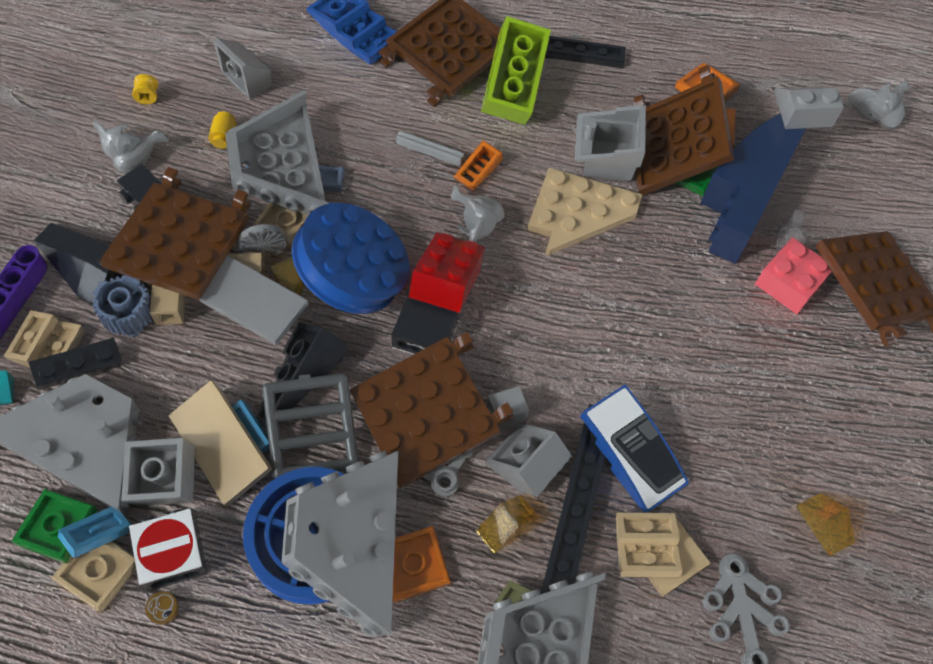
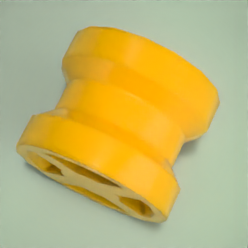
M148 74L137 75L134 79L133 99L141 104L154 103L157 99L158 80Z

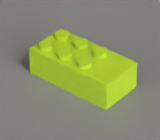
M506 16L499 32L481 112L523 125L527 123L534 108L551 32L550 29Z

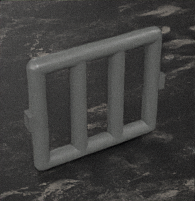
M341 373L310 377V374L300 375L299 379L271 382L263 385L262 391L272 472L275 479L289 471L300 468L323 467L343 471L346 470V467L359 462L347 375ZM336 385L338 387L339 402L284 410L276 409L275 393ZM341 413L343 430L280 439L278 422ZM345 441L346 459L284 468L282 450Z

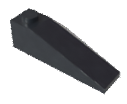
M50 223L34 240L35 244L71 287L76 296L92 306L94 304L93 299H95L92 292L96 291V286H100L99 282H110L111 278L115 280L116 277L122 278V276H125L102 267L100 259L110 246L96 239Z
M299 322L283 350V354L286 355L282 367H276L274 372L276 382L299 379L300 375L310 374V377L328 375L335 368L336 364L343 359L344 351L348 344L324 328ZM312 389L275 393L276 409L293 408ZM263 399L256 418L260 424L267 426Z

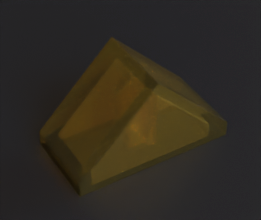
M290 257L271 266L275 282L301 296L305 284L296 271L293 258Z
M822 493L796 506L829 557L855 543L849 509Z
M519 495L501 503L479 526L476 532L495 554L539 519V515Z

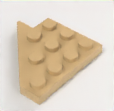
M548 168L527 230L550 237L545 253L550 255L634 220L642 194Z

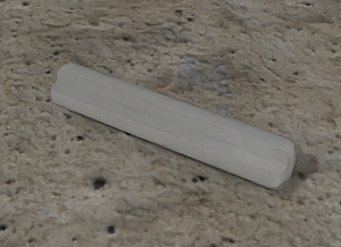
M400 131L397 135L396 143L398 145L460 166L464 160V153L404 131Z

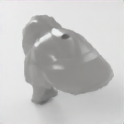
M904 81L894 86L892 91H890V82H887L881 89H877L876 92L867 88H859L849 94L848 101L867 119L877 121L883 128L892 129L900 126L903 121L905 106L902 94L909 90L910 84Z
M97 120L93 122V126L99 134L104 153L113 160L116 169L125 174L141 164L145 165L156 143L169 141L168 136L159 130L154 131L147 138L141 140L133 134L122 133L128 127L126 123L105 130Z
M457 184L452 187L451 200L459 201L465 205L463 215L467 228H464L462 225H457V228L470 238L469 241L476 242L490 235L495 229L496 223L502 221L505 216L500 202L487 196L468 195L462 192Z

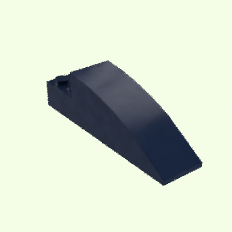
M780 113L757 127L739 142L733 149L734 160L722 164L716 169L700 203L721 213L708 239L712 242L708 252L734 264L737 263L806 128L785 129Z

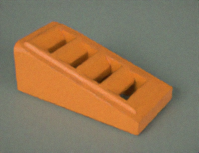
M483 140L454 175V179L474 191L503 160L502 152ZM485 155L491 160L488 162L482 156ZM477 161L481 162L482 164L485 165V167L482 168L481 166H479L478 164H476V162H477ZM473 167L480 173L477 175L470 169ZM467 173L474 178V181L471 182L463 176Z

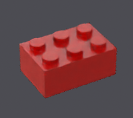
M436 232L413 270L409 298L460 313L480 273L485 246L478 245L474 241L454 238L450 234Z

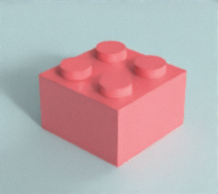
M792 237L763 269L755 285L797 315L824 284L832 271L821 256Z

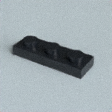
M114 337L28 362L38 391L66 383L74 377H80L84 374L89 376L123 365Z

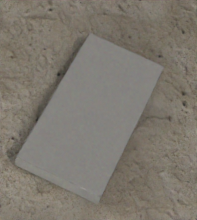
M228 255L200 299V302L276 346L308 306L306 299Z

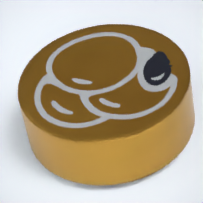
M165 591L157 592L148 599L145 612L147 617L155 624L165 625L176 618L179 612V603L171 593Z

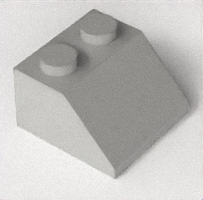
M221 38L213 40L222 74L250 100L272 86L270 76L272 72L266 63H261L252 50H247L238 42Z
M809 86L775 88L774 90L785 129L833 127L844 108L838 88Z
M519 423L485 463L518 491L537 497L545 490L554 476L562 470L572 455L556 432Z

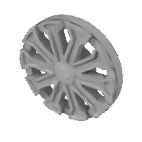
M269 224L255 225L239 234L236 241L239 253L249 251L262 253L263 260H267L271 256H277L283 252L282 249L286 247V236L284 231L277 226Z

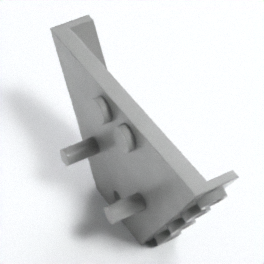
M306 89L292 95L289 99L278 105H273L269 110L260 115L253 116L249 121L238 127H233L226 133L227 154L234 190L239 189L248 192V195L260 198L267 203H275L288 210L298 211L309 215L319 206L329 204L325 200L306 105ZM248 164L249 167L244 169L241 168V165Z
M84 374L68 380L66 384L54 390L42 393L38 398L26 404L17 405L12 411L0 416V445L109 505L126 517L127 508H131L132 505L121 501L125 442L139 441L136 432L137 426H140L142 423V411L138 409L132 398ZM96 399L102 403L100 405H94V400Z
M386 450L369 457L371 463L365 466L363 461L354 463L346 467L347 473L342 476L339 475L338 471L322 477L323 484L314 487L313 482L295 489L297 495L288 499L286 503L281 563L289 569L288 572L292 577L308 583L314 588L313 592L315 595L323 600L331 601L337 606V611L342 616L354 619L361 625L360 628L365 634L374 638L391 634L398 451L387 455ZM310 523L317 525L318 531L316 534H312L309 531Z
M590 571L577 576V583L568 585L567 581L563 580L550 585V592L540 594L539 589L521 595L523 601L513 604L510 598L493 604L494 611L485 615L477 664H588L597 585L605 580V573L595 576L594 572ZM502 646L504 649V654L502 657H499L500 649Z

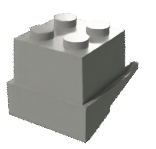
M646 105L616 107V110L577 114L574 163L584 162L583 176L632 180L636 168L641 167L645 154Z

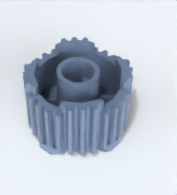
M126 275L122 276V278L116 277L115 280L111 278L110 282H99L100 286H96V291L92 292L95 297L93 299L94 311L103 326L108 331H111L112 334L117 333L119 336L123 334L124 336L135 337L141 333L144 326H148V322L151 323V296L140 280Z

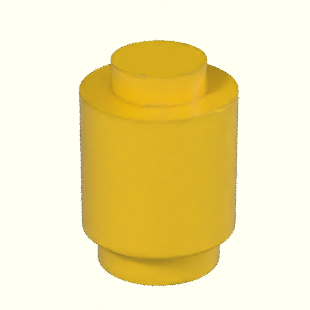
M221 111L213 117L208 140L216 148H227L226 133L233 127H237L234 115Z

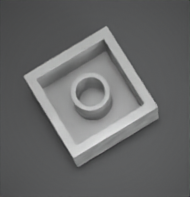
M184 438L125 442L121 501L134 506L193 503L195 445Z

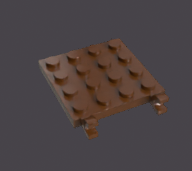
M438 0L386 39L388 46L379 50V54L383 57L380 63L388 68L394 62L397 55L400 56L435 85L427 90V94L431 96L427 99V102L435 107L440 103L443 95L446 94L451 98L492 65L500 28L464 0Z
M708 65L699 68L702 83L651 105L650 102L645 103L643 94L634 97L635 106L646 105L645 154L641 167L636 168L638 191L642 195L734 160L722 81L714 73L711 74Z
M168 167L164 172L162 184L153 183L100 259V263L103 268L200 301L249 220L248 213L246 212L251 205L250 202L245 201L248 197V192L238 189L234 195L232 207H228L176 190L182 183L180 179L175 178L178 175V170Z
M888 231L822 239L815 245L871 331H878L885 347L896 343L892 333L896 338L904 337L907 334L899 325L927 320L933 333V294L925 285L923 277L915 271L910 264V259L900 250L895 238Z
M468 332L457 337L453 343L446 337L349 389L380 451L386 450L387 455L398 451L397 485L400 489L500 435L501 432L498 426L515 418L508 402L490 414L458 355L475 348Z

